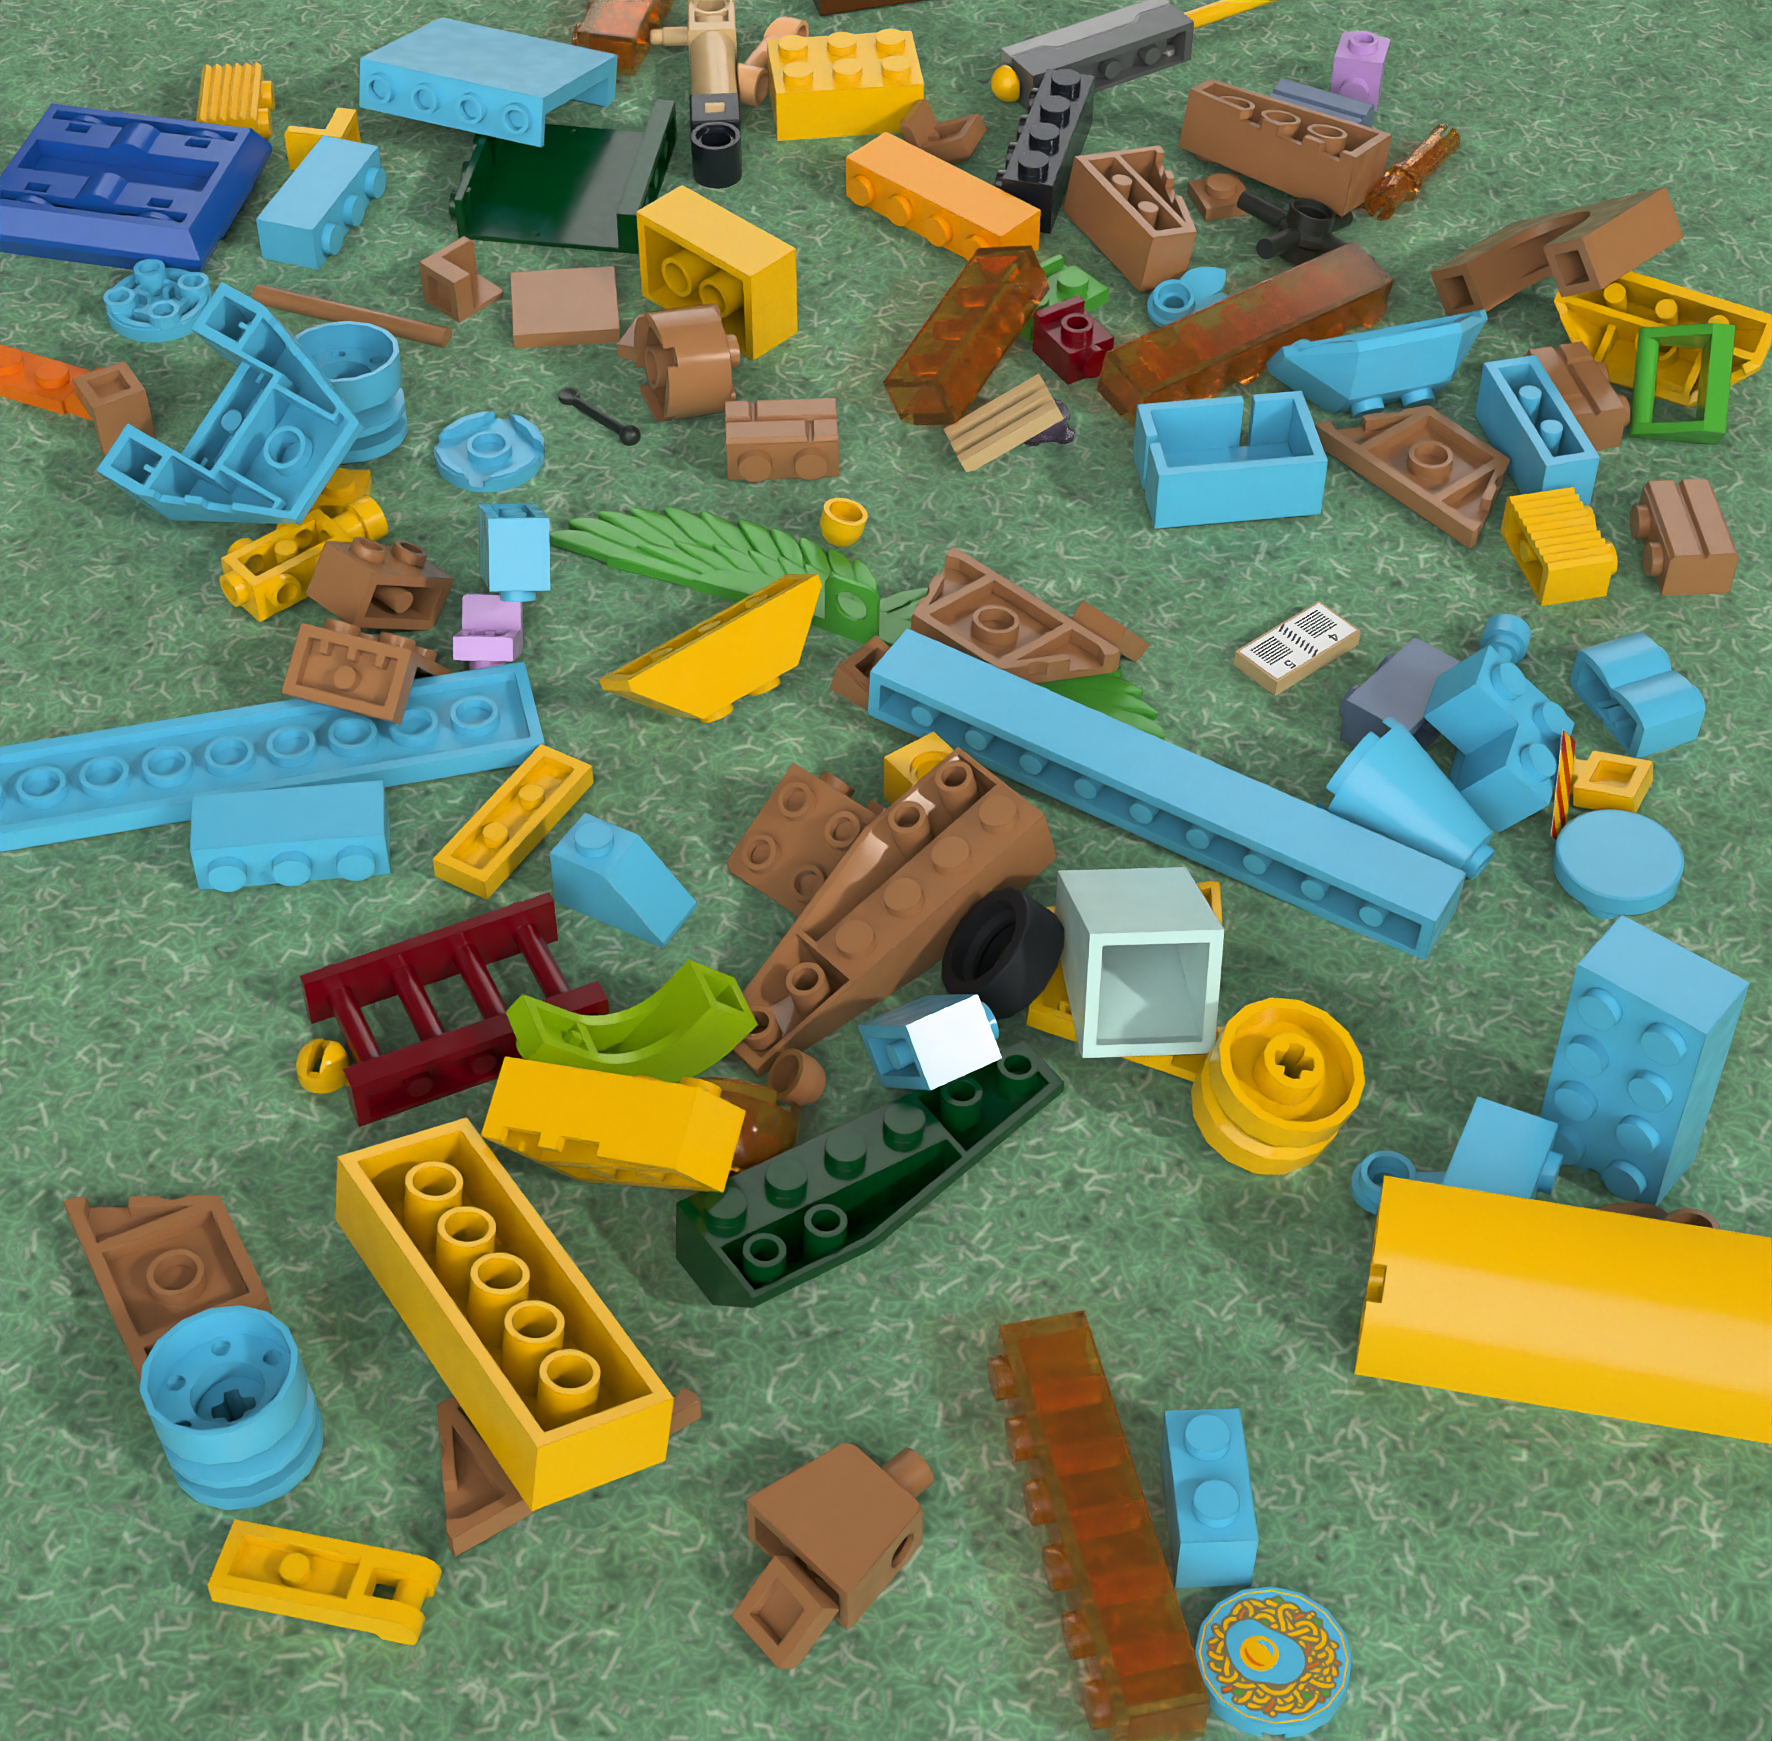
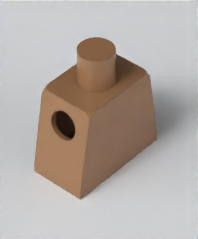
M842 1443L756 1492L746 1500L748 1538L771 1559L774 1555L792 1556L840 1608L834 1618L848 1630L860 1619L922 1544L923 1509L915 1498L934 1483L933 1473L927 1462L911 1448H904L880 1468L855 1444Z

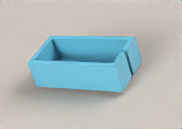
M1621 915L1577 964L1540 1113L1541 1118L1559 1123L1552 1151L1564 1155L1562 1164L1566 1166L1576 1165L1586 1172L1589 1169L1594 1170L1600 1174L1599 1179L1604 1181L1609 1191L1623 1200H1636L1640 1203H1650L1658 1206L1695 1160L1749 982Z

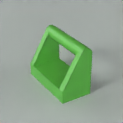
M1707 323L1639 329L1629 437L1717 445L1726 434L1736 325ZM1660 345L1702 349L1696 421L1652 423Z

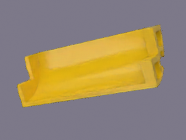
M1384 1175L1375 1219L1369 1278L1360 1319L1354 1374L1772 1444V1238Z

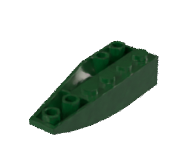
M1025 1040L999 1051L1002 1058L935 1089L916 1090L728 1178L723 1193L700 1191L677 1202L676 1259L712 1305L754 1308L877 1247L1059 1096L1064 1090L1065 1082Z

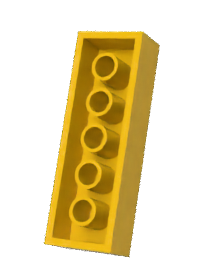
M467 1117L337 1156L335 1220L531 1512L666 1461L674 1397Z

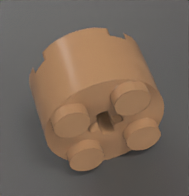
M701 304L644 313L645 316L638 317L634 329L635 367H645L649 384L639 385L641 396L655 421H673L720 414L725 412V401H736V393L732 383V368L738 367L740 364V348L734 334H725L721 314L716 304Z

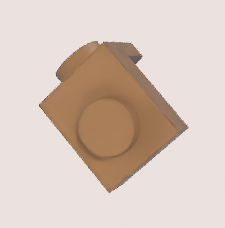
M926 99L915 101L900 123L904 141L945 162L948 161L952 165L969 159L975 153L976 146L987 131L980 113L937 123Z

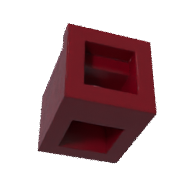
M1079 295L1034 312L1032 351L1067 385L1087 377L1096 378L1106 370L1111 369L1113 364L1114 336L1084 310L1085 300Z

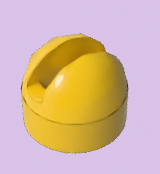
M847 498L829 499L825 502L820 517L821 533L831 545L836 547L850 546L858 542L867 523L868 513L861 504Z
M317 1038L307 1042L298 1052L296 1061L299 1083L306 1090L319 1094L330 1093L340 1089L345 1085L343 1069L351 1066L348 1053L335 1040ZM322 1058L320 1073L313 1072L317 1060Z

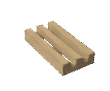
M1038 373L944 428V431L964 470L969 472L977 470L1060 422L1064 417Z

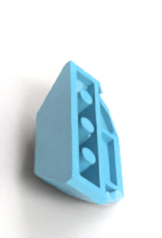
M1481 309L1437 319L1283 346L1266 362L1270 375L1293 390L1302 391L1305 398L1320 408L1334 414L1351 411L1354 419L1362 418L1363 415L1384 411V404L1398 401L1402 402L1403 409L1424 406L1435 401L1434 394L1452 380L1488 318L1486 310Z

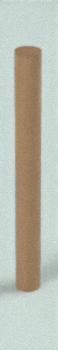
M257 284L253 291V299L266 307L331 322L353 321L370 323L388 330L395 337L442 348L452 338L451 328L263 284Z

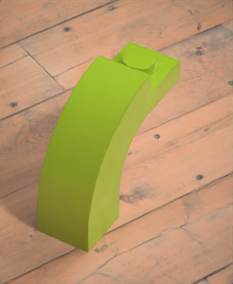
M690 959L652 996L629 1009L617 1013L598 1016L576 1014L522 994L506 1011L517 1038V1050L525 1060L627 1076L643 1075L672 1083L679 1082L682 1077H694L713 1066L730 1053L758 1025L734 977Z

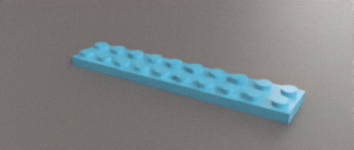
M525 661L414 679L401 725L300 699H290L1 746L0 852L191 820L192 796L377 780H383L384 787H391L521 765L540 744L545 745Z

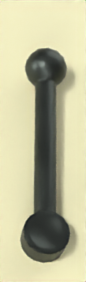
M566 387L559 391L558 397L562 404L574 406L619 435L620 441L624 445L632 446L640 441L641 434L636 426L630 424L624 426L582 400L577 388Z

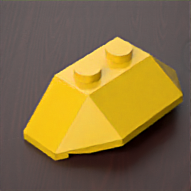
M1633 271L1628 272L1601 290L1561 297L1558 290L1554 299V306L1570 343L1583 341L1596 362L1602 361L1606 365L1609 383L1633 390L1638 332L1640 328L1707 323L1736 325L1730 387L1761 370L1772 344V314ZM1659 346L1655 388L1656 398L1687 408L1697 405L1702 349Z
M786 574L768 586L615 671L598 679L602 689L668 715L699 719L701 723H710L729 715L734 710L733 702L745 695L757 696L774 689L781 683L778 676L798 666L822 588L819 575Z

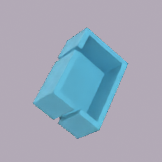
M1292 391L1252 395L1247 446L1239 447L1244 407L1242 396L1137 404L1133 460L1142 489H1145V499L1154 529L1321 514L1328 460L1303 392Z

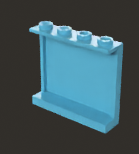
M441 17L360 58L359 107L542 147L544 146L545 115L571 99L604 107L610 105L615 98L618 55Z

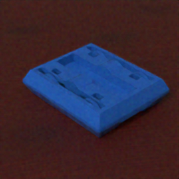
M52 103L0 176V252L133 270L134 265L139 261L158 259L164 262L165 268L202 272L215 252L220 238L224 237L260 178L272 153V146L251 128Z

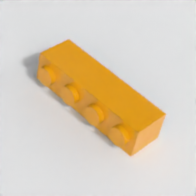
M888 132L881 134L846 157V196L856 205L872 209L887 217L894 225L904 226L927 238L934 246H942L962 256L975 267H983L1000 276L1039 249L1040 209Z

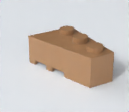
M1157 145L1075 156L1063 211L1139 292L1155 290L1161 282L1166 280H1180L1187 272L1197 230L1183 196H1176L1174 192L1175 177L1172 170H1165L1162 163L1164 157L1162 146Z

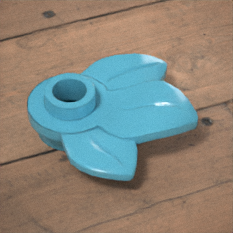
M1216 267L1193 268L1187 271L1180 280L1170 279L1163 281L1152 291L1147 301V314L1155 325L1171 330L1175 341L1180 346L1204 353H1220L1222 351L1221 334L1241 330L1253 318V311L1240 301L1222 293L1226 281V270Z

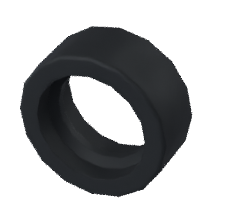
M1011 887L993 891L978 901L967 912L951 935L942 959V982L950 995L978 994L980 1001L990 1008L996 1020L1010 1018L1028 1007L1047 986L1057 969L1062 954L1064 928L1056 914L1026 893ZM1009 944L1001 959L996 963L1003 949Z

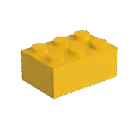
M884 29L878 33L864 34L835 32L829 36L802 37L799 35H787L781 39L766 40L769 97L777 141L873 135L885 132L902 133L901 121L915 101L924 99V81L912 31Z
M683 185L636 212L642 296L664 309L716 304L721 314L725 334H734L738 340L740 353L753 361L798 333L796 248Z

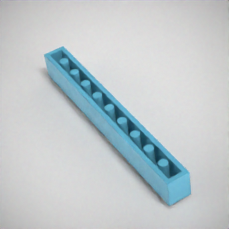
M907 628L870 671L868 715L919 738L934 731L953 750L959 747L983 767L1337 925L1426 960L1456 912L1467 872Z

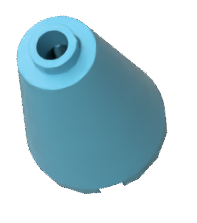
M1394 717L1386 718L1382 722L1388 732L1380 738L1370 731L1360 741L1326 786L1335 795L1331 804L1326 808L1318 801L1316 807L1322 808L1375 833L1384 835L1430 857L1439 859L1446 864L1467 872L1466 877L1471 881L1475 880L1496 853L1489 846L1494 833L1408 729Z

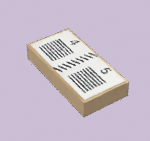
M1317 601L1236 650L1234 666L1276 696L1359 645L1361 631L1326 605Z

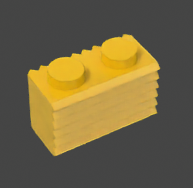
M237 62L233 66L226 63L223 67L217 63L213 67L206 64L202 68L196 122L251 128L264 139L272 138L270 111L275 110L274 86L272 81H264L262 65L257 62L252 66L247 62L243 66Z
M1575 487L1507 497L1500 533L1541 606L1607 596L1610 578L1617 571V553L1612 542L1601 538L1600 530L1597 531L1596 520L1592 508L1589 505H1583V501L1580 502L1579 494H1575Z

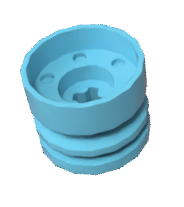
M353 321L324 323L305 329L297 334L296 338L364 426L340 464L366 462L384 456L400 446L408 434L404 393L403 389L400 388L403 382L398 340L386 329L370 323Z
M242 1305L209 1308L181 1320L159 1338L142 1365L139 1389L179 1487L198 1503L223 1510L259 1507L286 1495L310 1474L323 1449L324 1421L317 1406L314 1393L309 1385L308 1376L299 1350L288 1326L269 1312Z

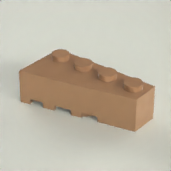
M1209 78L1189 90L1178 147L1194 153V156L1199 160L1218 163L1297 198L1321 202L1330 207L1335 214L1343 217L1379 192L1392 134Z

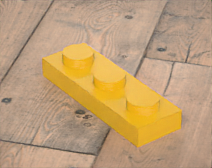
M540 744L432 859L435 877L488 900L594 783L592 765Z

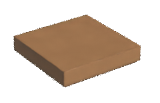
M615 266L510 272L514 349L619 342L620 325Z

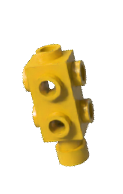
M364 495L344 505L343 513L331 519L317 508L308 513L301 524H278L276 530L255 541L250 538L237 540L231 545L227 555L221 557L224 574L219 577V582L224 595L233 606L238 607L241 605L259 622L309 597L306 595L325 542L352 543L354 537H363L376 542L388 535V524L383 511L373 498Z

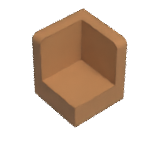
M465 236L419 261L424 301L457 322L463 321L504 295L501 287L477 274L474 242Z
M125 361L73 378L76 396L94 421L100 450L104 456L107 455L127 423L156 439L146 390Z

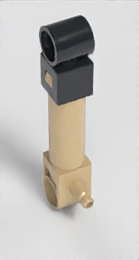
M687 0L688 26L652 29L650 31V43L664 46H689L691 76L690 128L693 177L698 184L707 188H727L736 184L742 177L735 0Z

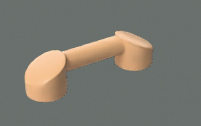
M787 16L776 19L769 25L763 40L743 64L738 63L737 85L740 103L758 107L768 95V69L765 68L767 66L766 40L781 39L787 35L808 37L809 27L806 20Z

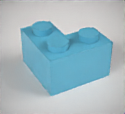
M1489 644L1437 676L1423 717L1466 755L1455 787L1490 830L1502 832L1549 805L1557 781L1562 729L1571 736L1575 723L1557 703L1550 701L1525 678L1515 664L1508 662Z

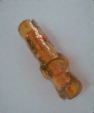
M1437 125L1402 162L1391 165L1385 171L1382 182L1374 190L1370 191L1365 198V207L1369 215L1373 217L1381 207H1384L1385 209L1378 215L1377 220H1387L1394 215L1396 210L1405 201H1413L1420 193L1419 190L1422 188L1425 180L1459 148L1460 136L1456 129L1452 128L1445 137H1442L1441 135L1447 130L1449 125Z

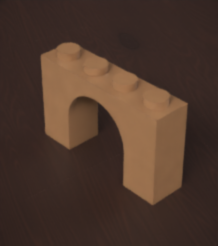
M1665 186L1512 222L1430 271L1446 315L1453 316L1485 309L1487 312L1528 286L1552 275L1561 297L1601 290L1684 238Z

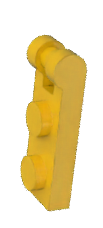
M234 1519L207 1586L211 1600L214 1602L374 1633L383 1640L414 1646L419 1640L425 1623V1616L421 1612L425 1597L431 1598L435 1595L442 1570L434 1561L416 1554ZM381 1584L395 1588L392 1600L372 1596L376 1585Z

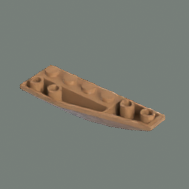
M957 747L863 829L742 992L758 1025L731 1052L759 1077L770 1071L774 1061L785 1050L795 1048L803 1052L927 971L943 958L948 941L960 920L978 901L993 891L1008 887L1021 891L1057 859L1045 814Z

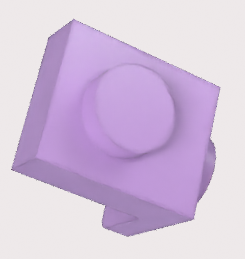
M1368 31L1343 32L1334 56L1330 92L1373 104L1375 107L1374 111H1377L1390 39L1379 37Z
M493 593L465 594L462 597V630L453 636V660L469 661V669L475 670L505 665V661L513 662L522 654L523 602L501 601L500 594Z

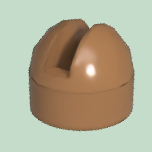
M795 1048L787 1049L777 1057L767 1079L768 1093L772 1098L789 1106L796 1107L813 1104L823 1096L827 1085L825 1070L814 1057Z

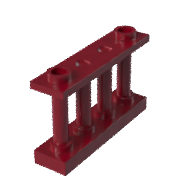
M549 892L300 975L307 1016L311 1024L335 1017L356 1061L355 1065L344 1068L343 1074L350 1109L359 1127L498 1079L505 1056L524 1059L517 1050V1038L506 1014L508 1008L486 967L488 964L522 953L546 998L541 1001L581 1015L598 1016L609 1014L608 998L599 982L595 981L571 990L547 945L558 941L554 900ZM460 974L483 1021L446 1033L423 986ZM398 995L420 1042L383 1055L362 1013L361 1007Z

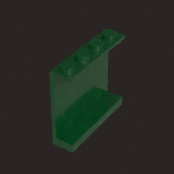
M655 100L645 132L545 124L544 146L542 147L476 133L473 139L472 157L470 161H464L462 165L458 191L452 190L449 199V215L451 216V221H457L458 238L465 236L470 240L639 254L636 212L658 199L677 141L675 101Z

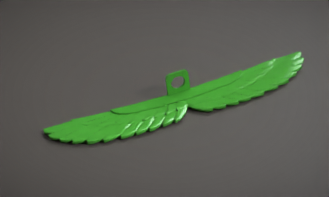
M670 506L664 507V515L652 510L636 507L630 508V515L615 511H600L598 513L599 519L591 517L571 519L568 521L570 530L562 529L549 533L552 545L605 562L607 567L689 587L694 591L736 602L768 586L786 574H818L822 588L810 625L862 644L867 643L876 635L891 647L907 628L911 630L912 613L920 599L927 596L928 587L901 591L885 598H880L876 579L870 568L860 560L855 559L852 565L845 555L832 548L828 549L827 558L823 550L807 538L801 537L798 544L791 535L776 528H771L769 533L764 527L743 519H739L738 527L722 517L706 511H702L700 517L683 509ZM1120 667L1115 672L1036 683V685L1047 688L1061 696L1165 740L1163 728L1154 721L1157 719L1158 712L1150 704L1139 699L1143 695L1142 689L1119 678L1122 674Z

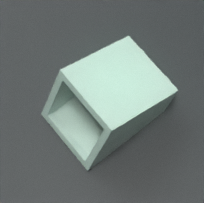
M1187 868L1058 871L1055 914L1064 928V947L1060 961L1079 1052L1082 1058L1208 1054L1214 1048L1216 1042L1224 928Z

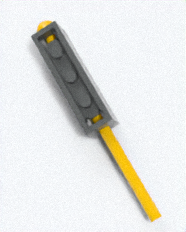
M1145 0L1001 48V66L992 75L991 89L999 100L1003 102L1017 101L1028 111L1032 87H1040L1047 69H1071L1079 74L1095 76L1094 93L1191 60L1194 29L1278 0H1219L1184 13L1173 4L1170 5L1168 0Z

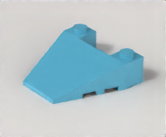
M221 282L191 327V330L222 358L237 365L238 369L181 454L127 423L96 471L133 499L170 520L301 524L364 426L296 336L263 304Z

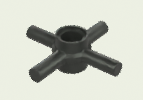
M1248 189L1240 195L1237 201V208L1278 230V233L1258 241L1256 251L1262 259H1270L1278 255L1289 263L1303 267H1314L1318 265L1323 254L1364 277L1372 270L1375 263L1374 257L1332 234L1352 223L1353 215L1351 211L1341 217L1335 214L1327 205L1306 198L1292 200L1287 211Z

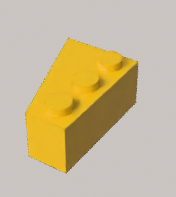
M505 1056L480 1136L575 1180L590 1183L723 1193L746 1111L720 1098L722 1089L702 1079L682 1077L678 1084L643 1075L627 1076Z

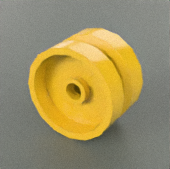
M1271 997L1248 1004L1227 1022L1217 1038L1214 1048L1209 1051L1199 1067L1191 1089L1193 1117L1206 1142L1229 1163L1254 1174H1287L1310 1165L1328 1148L1336 1137L1338 1130L1347 1122L1357 1108L1365 1085L1362 1056L1349 1032L1326 1011L1296 999Z

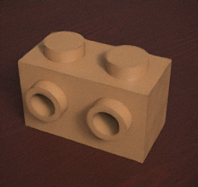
M354 537L352 543L325 542L306 595L342 621L360 628L428 631L437 624L454 578L428 561V552L416 544L396 540L393 546L381 545L367 538Z

